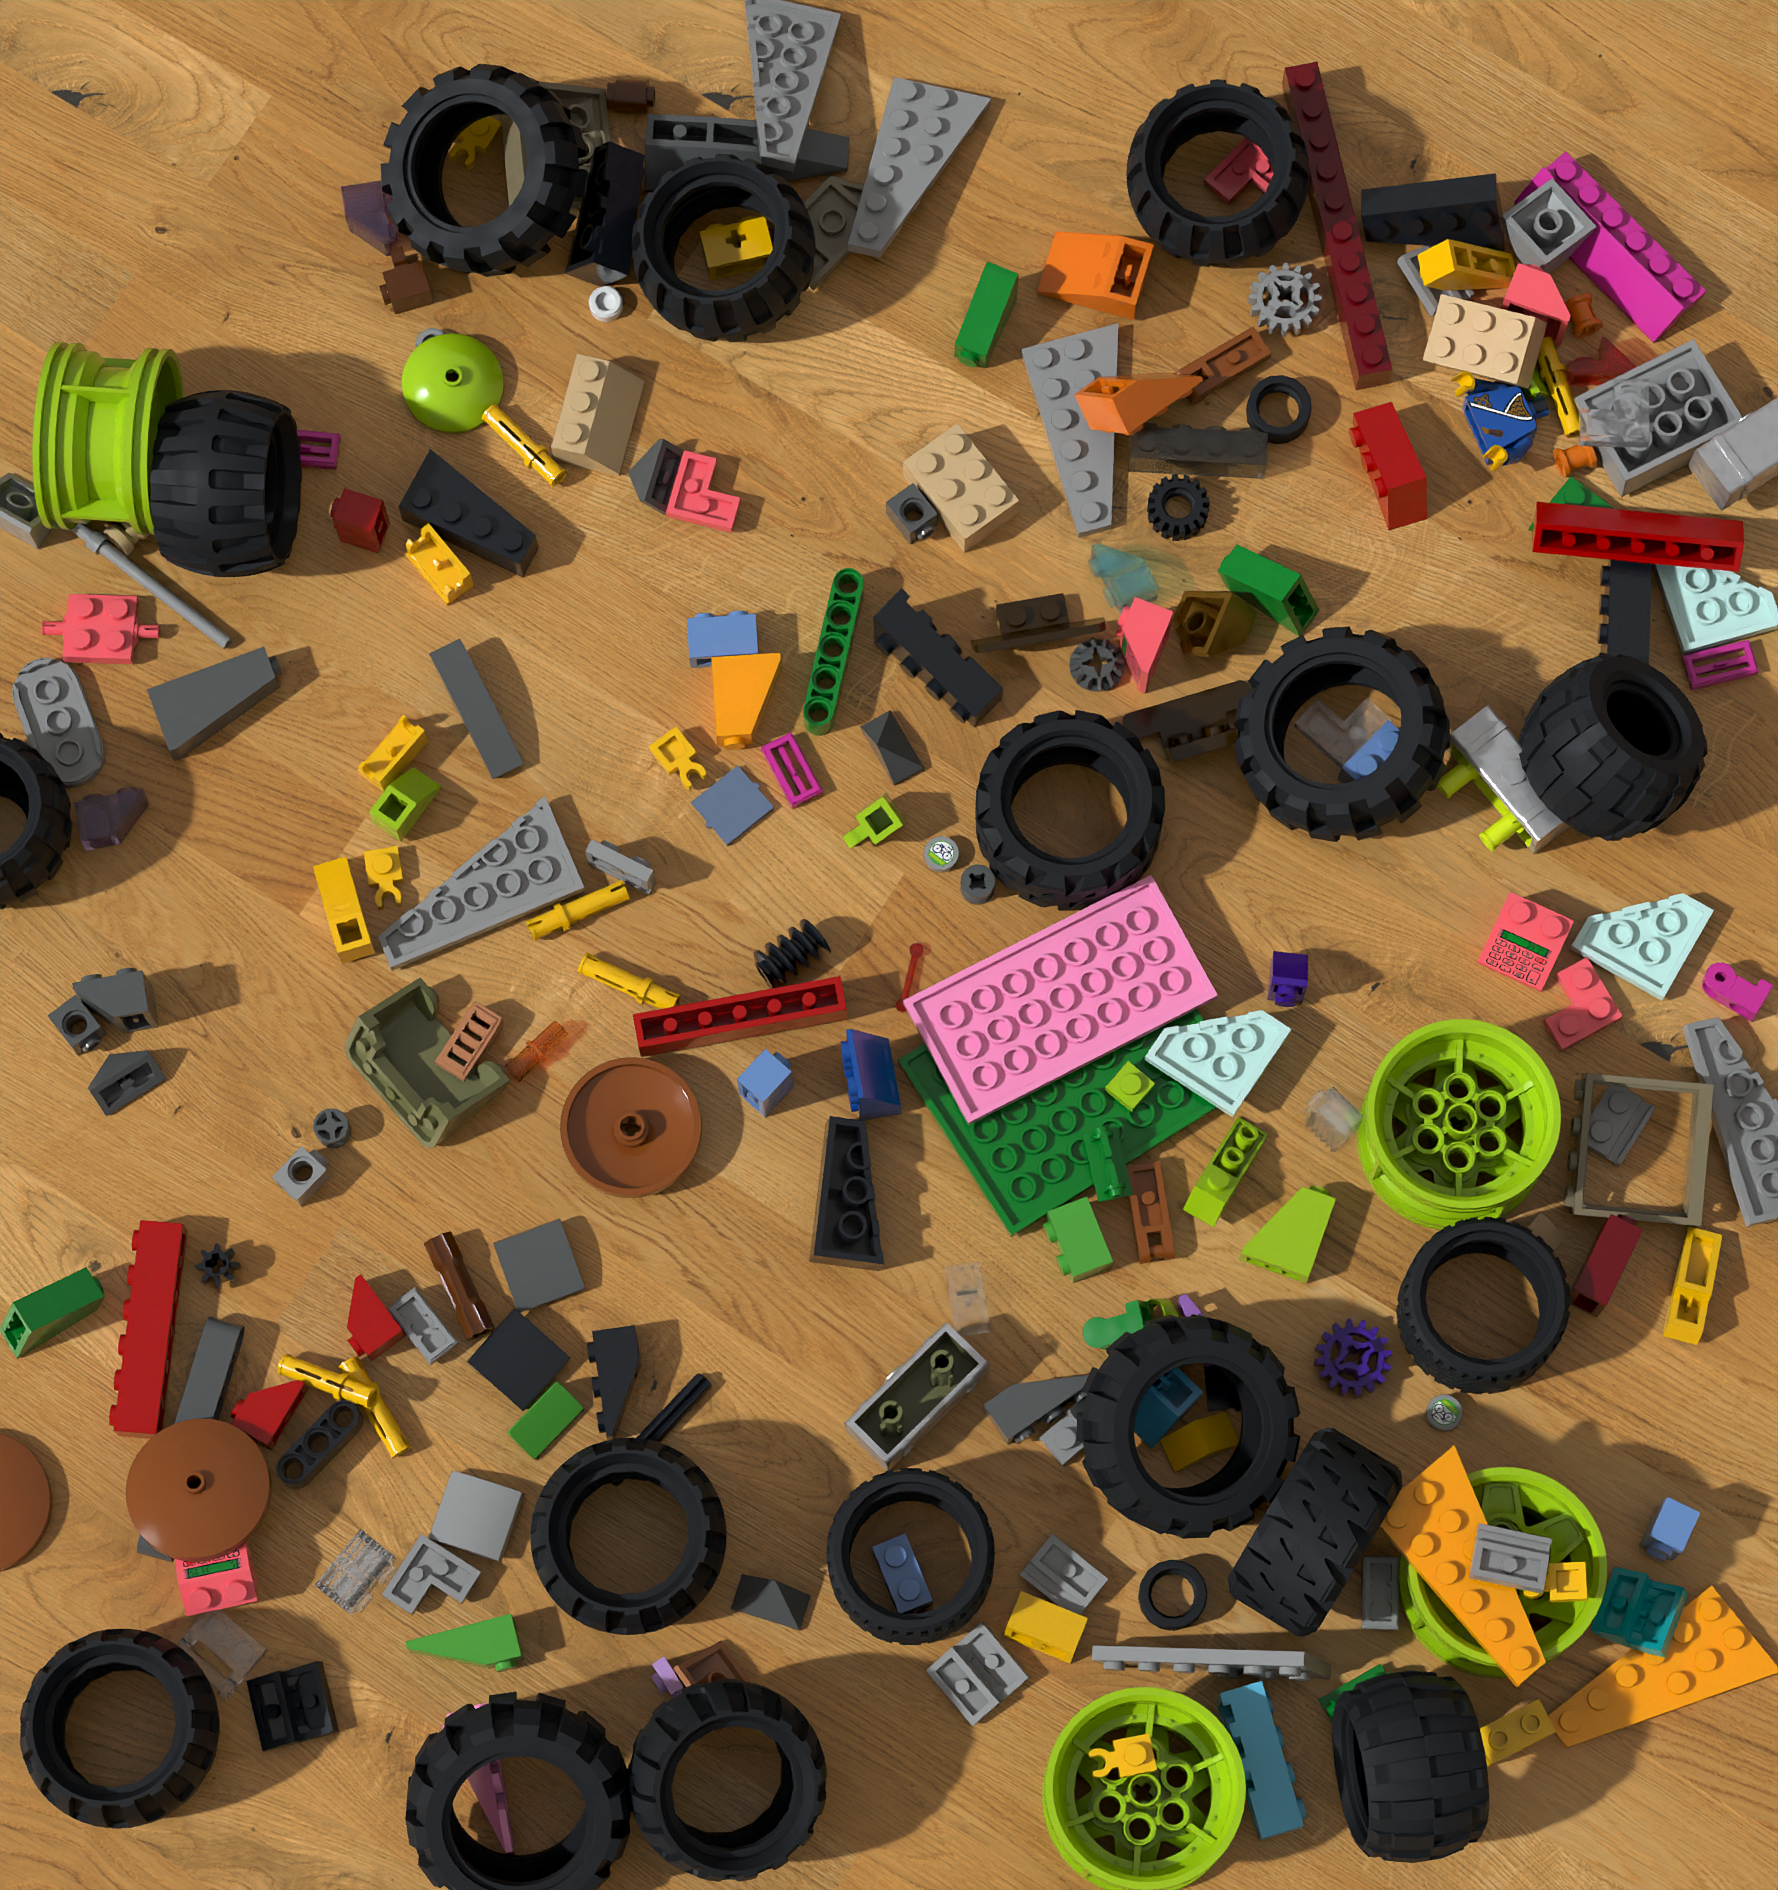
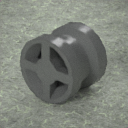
M979 864L965 869L960 881V890L963 898L971 904H985L994 895V874L989 868Z
M326 1109L316 1116L313 1129L318 1140L324 1146L339 1148L349 1141L351 1126L341 1111Z

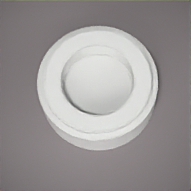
M602 286L595 289L589 298L591 314L602 322H610L617 319L623 310L622 296L619 291L610 286Z

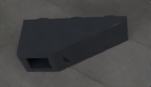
M635 1325L592 1331L593 1341L587 1342L589 1362L596 1363L598 1376L592 1377L594 1398L601 1397L603 1409L601 1412H596L599 1433H606L607 1440L615 1439L641 1368Z

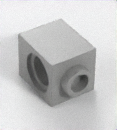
M301 1146L272 1178L281 1189L302 1207L331 1176L325 1168L329 1164L327 1160L315 1149L309 1153ZM300 1168H312L313 1174L307 1181L301 1182L295 1179L296 1172Z

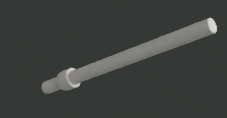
M78 523L71 530L86 542L85 546L96 555L101 553L223 649H226L231 644L233 638L109 543V538L99 530L94 532L83 523Z

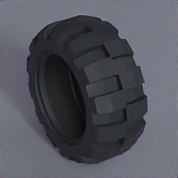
M477 64L471 70L459 66L441 73L433 78L434 88L428 90L419 87L402 105L407 114L400 125L391 122L383 144L391 149L389 163L381 164L382 192L391 195L393 200L387 204V211L398 232L409 237L411 247L432 262L467 275L469 273H478L486 277L510 274L516 269L515 265L517 264L529 267L549 254L551 249L547 242L554 235L562 239L564 238L576 219L575 215L569 213L575 197L584 198L587 172L579 169V158L586 157V149L580 127L571 124L569 121L571 119L570 109L555 92L544 88L539 84V81L522 73L511 71L503 66ZM508 115L520 130L526 147L527 167L521 190L508 209L494 220L479 226L462 227L451 215L443 196L442 170L446 155L460 133L474 122L489 116Z
M1350 626L1324 628L1322 630L1323 637L1306 641L1304 635H1301L1280 646L1284 654L1273 663L1264 660L1250 677L1248 682L1252 688L1248 696H1243L1238 702L1234 720L1238 740L1235 742L1234 747L1240 769L1257 801L1263 803L1273 818L1290 830L1300 828L1308 831L1310 837L1314 839L1337 842L1340 840V835L1355 834L1359 841L1383 834L1381 826L1396 818L1400 823L1405 822L1422 807L1419 800L1427 790L1433 791L1436 789L1446 768L1443 758L1445 750L1450 747V721L1446 714L1444 700L1439 687L1436 686L1431 677L1428 667L1412 650L1401 649L1397 646L1394 638L1371 629L1365 631L1364 635L1353 634ZM1342 685L1365 686L1385 694L1400 708L1401 728L1393 751L1382 765L1361 779L1343 784L1318 783L1297 774L1285 762L1284 741L1293 716L1307 700L1321 691Z
M1192 1314L1187 1317L1167 1315L1145 1321L1142 1329L1133 1334L1125 1332L1106 1348L1109 1356L1099 1369L1092 1367L1081 1391L1086 1393L1087 1397L1084 1411L1077 1413V1441L1083 1443L1086 1456L1082 1463L1093 1486L1103 1492L1110 1506L1127 1519L1159 1534H1172L1182 1539L1209 1538L1213 1531L1221 1529L1230 1532L1253 1520V1510L1262 1502L1271 1504L1284 1483V1480L1280 1477L1287 1462L1296 1461L1301 1436L1294 1434V1418L1300 1415L1295 1387L1287 1385L1283 1376L1285 1367L1269 1347L1261 1345L1252 1338V1333L1218 1319ZM1210 1363L1230 1381L1240 1402L1242 1426L1237 1447L1226 1465L1210 1479L1189 1487H1163L1148 1474L1136 1450L1134 1426L1139 1405L1152 1384L1165 1373L1182 1365Z
M516 1691L489 1695V1704L476 1709L473 1704H466L446 1717L444 1728L439 1733L429 1734L416 1755L415 1767L412 1776L408 1779L405 1816L409 1845L417 1850L419 1855L418 1866L432 1885L438 1888L445 1886L449 1890H597L610 1877V1866L612 1863L622 1858L630 1835V1813L632 1812L627 1779L628 1769L619 1747L609 1743L607 1740L605 1728L586 1711H579L577 1714H574L567 1710L566 1700L542 1693L537 1694L536 1701L517 1700ZM515 1756L541 1759L555 1765L574 1781L584 1798L585 1807L580 1820L563 1840L541 1852L527 1855H510L486 1848L475 1841L464 1830L454 1812V1798L469 1776L482 1766L498 1759Z

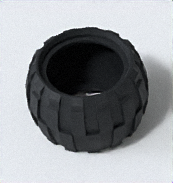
M1603 654L1584 660L1557 676L1534 702L1525 718L1519 737V743L1522 748V752L1519 753L1522 768L1530 782L1529 784L1539 799L1561 821L1578 832L1592 838L1594 836L1600 837L1606 841H1620L1622 838H1630L1638 833L1643 834L1659 826L1687 801L1699 781L1700 774L1705 767L1703 758L1708 754L1707 740L1702 729L1703 725L1694 707L1677 685L1649 664L1618 654L1616 657Z
M0 733V796L15 802L23 810L27 818L25 828L18 840L7 851L0 854L1 910L6 908L7 903L18 899L23 903L38 894L36 889L46 879L52 880L63 863L61 858L62 852L69 848L73 823L70 819L71 802L66 787L51 763L47 762L37 749L17 738L7 739Z
M1402 1671L1377 1675L1357 1683L1353 1690L1343 1691L1333 1711V1755L1344 1815L1356 1845L1368 1857H1381L1384 1861L1416 1863L1442 1859L1464 1850L1468 1843L1477 1842L1481 1838L1488 1822L1489 1780L1478 1720L1465 1689L1451 1676L1438 1677L1434 1672Z

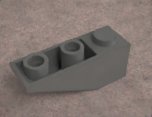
M1089 1375L1013 1384L986 1402L983 1410L1007 1445L1014 1440L1017 1444H1020L1035 1433L1034 1426L1043 1420L1047 1424L1053 1422L1065 1412L1062 1407L1072 1400L1077 1404L1086 1398L1087 1394L1081 1391Z

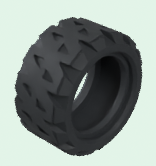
M1075 710V715H1070L1064 711L1049 712L1035 716L1032 723L1018 724L1000 739V745L989 753L980 772L979 784L976 790V835L983 857L988 860L992 873L1006 888L1018 891V897L1044 908L1055 905L1058 906L1059 911L1083 910L1138 882L1149 868L1155 851L1158 849L1165 813V789L1161 783L1160 770L1150 751L1143 749L1139 738L1120 723L1115 722L1113 726L1100 714ZM1072 764L1093 769L1105 776L1120 793L1127 812L1126 824L1118 837L1101 851L1080 858L1053 856L1032 845L1016 825L1011 806L1021 786L1030 777L1043 769L1056 765Z
M1327 1427L1315 1432L1228 1576L1229 1593L1232 1594V1597L1296 1636L1304 1637L1316 1632L1403 1487L1399 1467L1333 1427L1332 1429Z

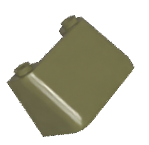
M418 978L358 1016L345 1042V1053L352 1065L418 1141L427 1148H434L505 1090L510 1079L507 1077L502 1066L492 1061H484L479 1066L476 1065L465 1082L435 1064V1060L452 1035L436 1018L439 1010L438 994L432 987L427 986L421 978ZM451 1053L449 1056L462 1066H465L467 1063L454 1053Z

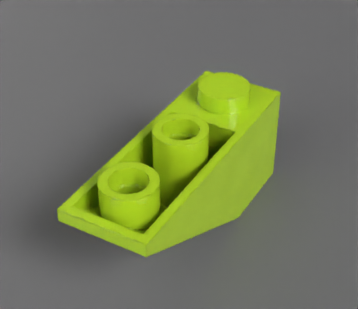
M1238 1117L1195 1184L1183 1210L1214 1227L1269 1134Z

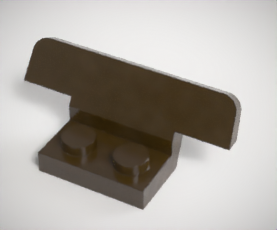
M1064 593L997 604L996 612L1001 635L971 640V646L975 653H985L1098 633L1106 630L1104 617L1069 622Z
M1245 681L1231 682L1128 713L1123 718V726L1138 738L1158 733L1167 760L1175 762L1235 744L1238 740L1236 729L1229 726L1225 712L1237 709L1239 699L1243 696H1248L1251 689Z

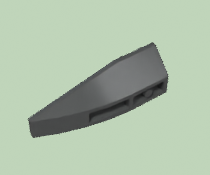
M648 114L645 142V192H654L659 185L658 180L669 170L672 172L687 165V160L699 156L702 159L715 158L716 154H733L741 161L750 158L760 162L756 121L705 116ZM807 129L794 172L773 167L769 168L787 182L845 172L848 168L849 137Z

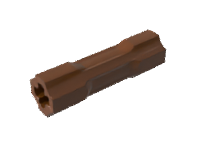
M452 1232L442 1233L429 1239L424 1243V1246L449 1295L467 1341L477 1339L493 1331L495 1327L471 1280Z

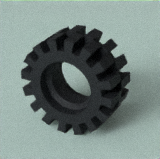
M1172 474V479L1170 480L1166 476L1161 479V484L1156 483L1153 486L1152 493L1150 492L1147 506L1148 521L1153 523L1152 529L1156 533L1159 530L1162 532L1161 537L1167 539L1168 535L1173 536L1172 541H1178L1180 536H1183L1184 540L1190 539L1192 533L1196 536L1200 532V528H1204L1210 504L1209 497H1206L1207 491L1205 487H1199L1200 482L1197 479L1193 482L1189 481L1190 476L1184 474L1183 479H1178V474ZM1180 496L1189 501L1192 510L1188 516L1176 519L1168 515L1165 510V504L1172 497Z

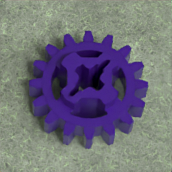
M1347 1319L1343 1329L1337 1323H1334L1332 1325L1333 1335L1324 1332L1321 1336L1326 1345L1317 1344L1315 1351L1322 1354V1357L1315 1359L1314 1366H1323L1324 1368L1318 1375L1319 1379L1328 1377L1331 1380L1328 1389L1332 1390L1336 1385L1341 1387L1340 1394L1343 1397L1348 1389L1353 1390L1355 1398L1360 1397L1361 1388H1365L1369 1394L1373 1393L1375 1390L1373 1382L1375 1381L1382 1385L1386 1380L1380 1372H1389L1391 1370V1365L1384 1362V1360L1392 1356V1351L1383 1350L1382 1348L1388 1341L1387 1337L1377 1339L1376 1334L1379 1328L1375 1326L1370 1331L1366 1330L1365 1320H1362L1358 1327H1353L1351 1319ZM1351 1336L1361 1337L1367 1342L1354 1341ZM1336 1343L1339 1355L1338 1358L1330 1362V1349ZM1348 1351L1352 1355L1364 1353L1360 1357L1357 1366L1353 1361L1343 1363L1348 1356ZM1376 1354L1377 1363L1375 1370L1371 1374L1367 1363L1368 1359ZM1344 1373L1353 1376L1356 1381L1346 1380L1339 1375Z

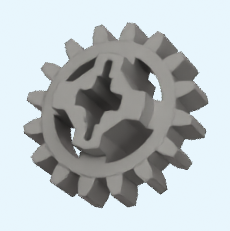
M1284 263L1282 270L1279 271L1274 265H1270L1269 275L1260 271L1258 274L1259 282L1251 283L1250 291L1252 294L1248 296V304L1254 306L1251 307L1250 315L1251 317L1260 316L1257 326L1262 327L1268 324L1269 334L1271 335L1276 329H1281L1282 337H1286L1288 329H1292L1296 335H1299L1301 325L1309 329L1312 324L1311 317L1317 318L1320 309L1317 306L1321 305L1322 296L1316 294L1319 292L1320 285L1319 283L1310 284L1313 274L1309 272L1302 276L1300 274L1301 266L1299 265L1294 271L1289 270L1288 263ZM1264 292L1267 294L1266 297L1270 300L1266 307L1262 299ZM1303 293H1305L1307 298L1306 308L1303 306L1304 302L1300 300Z

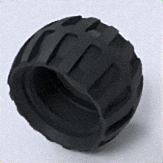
M1221 79L1210 80V84L1197 87L1193 83L1178 89L1173 98L1169 100L1167 98L1162 99L1149 112L1145 122L1139 126L1135 133L1128 156L1126 171L1130 202L1145 232L1172 256L1187 258L1194 265L1209 267L1210 263H1226L1227 267L1241 265L1243 260L1254 255L1261 257L1273 249L1277 241L1285 237L1296 223L1307 197L1310 175L1305 142L1298 126L1289 117L1285 108L1274 98L1264 97L1258 88L1245 83H1241L1240 87L1226 83V80ZM1217 131L1242 135L1259 146L1272 164L1273 176L1266 192L1250 208L1228 217H1205L1184 209L1168 193L1163 181L1166 164L1178 147L1197 135Z
M716 154L715 158L702 159L699 156L687 160V165L674 172L669 170L658 180L659 185L653 193H647L639 208L640 217L635 222L632 233L633 265L640 287L653 308L666 321L679 330L691 333L696 338L712 342L717 341L718 338H726L729 342L746 341L747 336L758 332L765 334L776 328V322L784 315L790 316L800 304L802 291L807 290L814 272L816 242L809 213L794 188L783 177L777 175L761 162L750 158L741 161L733 154ZM740 207L756 211L774 224L773 250L762 270L745 284L724 291L700 290L681 281L675 274L674 256L680 237L696 219L712 210Z
M235 390L200 392L169 403L165 407V413L160 417L157 436L156 440H154L152 452L153 461L150 476L153 531L161 556L166 558L168 562L188 571L214 577L251 576L284 565L285 559L289 558L292 552L293 541L296 538L301 505V449L296 421L291 415V410L266 397Z
M616 1438L593 1444L565 1461L549 1478L537 1500L530 1533L532 1557L537 1574L555 1603L580 1623L598 1631L617 1635H638L658 1631L678 1622L691 1613L704 1600L716 1582L724 1561L727 1539L723 1507L715 1488L705 1473L691 1459L676 1449L660 1442L641 1438ZM624 1479L650 1481L670 1492L684 1509L687 1517L688 1542L681 1563L666 1581L642 1593L616 1594L595 1587L576 1569L570 1549L572 1521L584 1500L603 1485Z
M106 1629L89 1633L59 1649L47 1664L40 1668L31 1682V1688L25 1702H23L20 1714V1747L23 1759L32 1780L47 1800L63 1813L78 1821L97 1827L122 1829L137 1827L162 1819L194 1795L212 1767L220 1735V1718L212 1686L203 1670L188 1653L159 1635L137 1629ZM138 1670L157 1677L172 1698L176 1717L173 1743L167 1755L157 1769L139 1782L116 1788L90 1784L74 1768L65 1747V1722L74 1700L92 1681L114 1671Z
M717 1679L714 1682L696 1683L682 1689V1693L668 1702H662L652 1712L653 1716L644 1729H640L633 1745L627 1779L632 1813L640 1831L651 1847L663 1859L679 1870L701 1879L716 1882L722 1880L741 1882L755 1879L758 1873L768 1869L776 1870L789 1861L788 1857L799 1846L804 1847L814 1833L813 1826L817 1817L823 1813L825 1805L827 1768L825 1757L814 1729L800 1710L789 1700L757 1683L737 1679ZM732 1726L760 1730L775 1741L781 1757L780 1785L770 1807L753 1823L732 1832H705L685 1824L675 1813L671 1788L677 1764L690 1745L712 1730Z

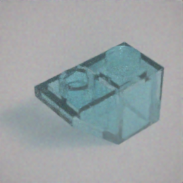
M1099 543L1092 546L1091 559H1088V563L1095 578L1101 577L1106 587L1103 589V593L1111 608L1116 606L1121 615L1124 606L1131 607L1135 597L1147 602L1157 599L1159 588L1143 558Z

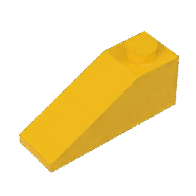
M1450 239L1417 255L1420 265V276L1424 286L1444 291L1509 288L1515 272L1512 254Z

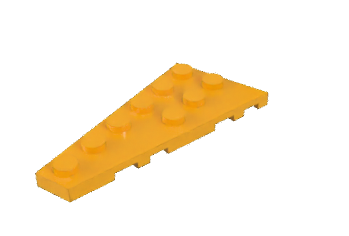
M1453 1445L1399 1492L1379 1528L1512 1683L1518 1687L1546 1663V1660L1515 1588L1469 1578L1477 1526L1479 1523L1488 1524L1457 1450Z
M1711 1585L1683 1608L1665 1658L1631 1649L1549 1714L1548 1717L1556 1730L1554 1735L1565 1748H1569L1762 1678L1778 1673V1666Z

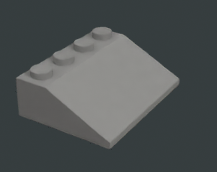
M1694 339L1574 399L1601 463L1621 497L1688 465L1697 448L1710 441V438L1716 434L1726 431L1743 418Z

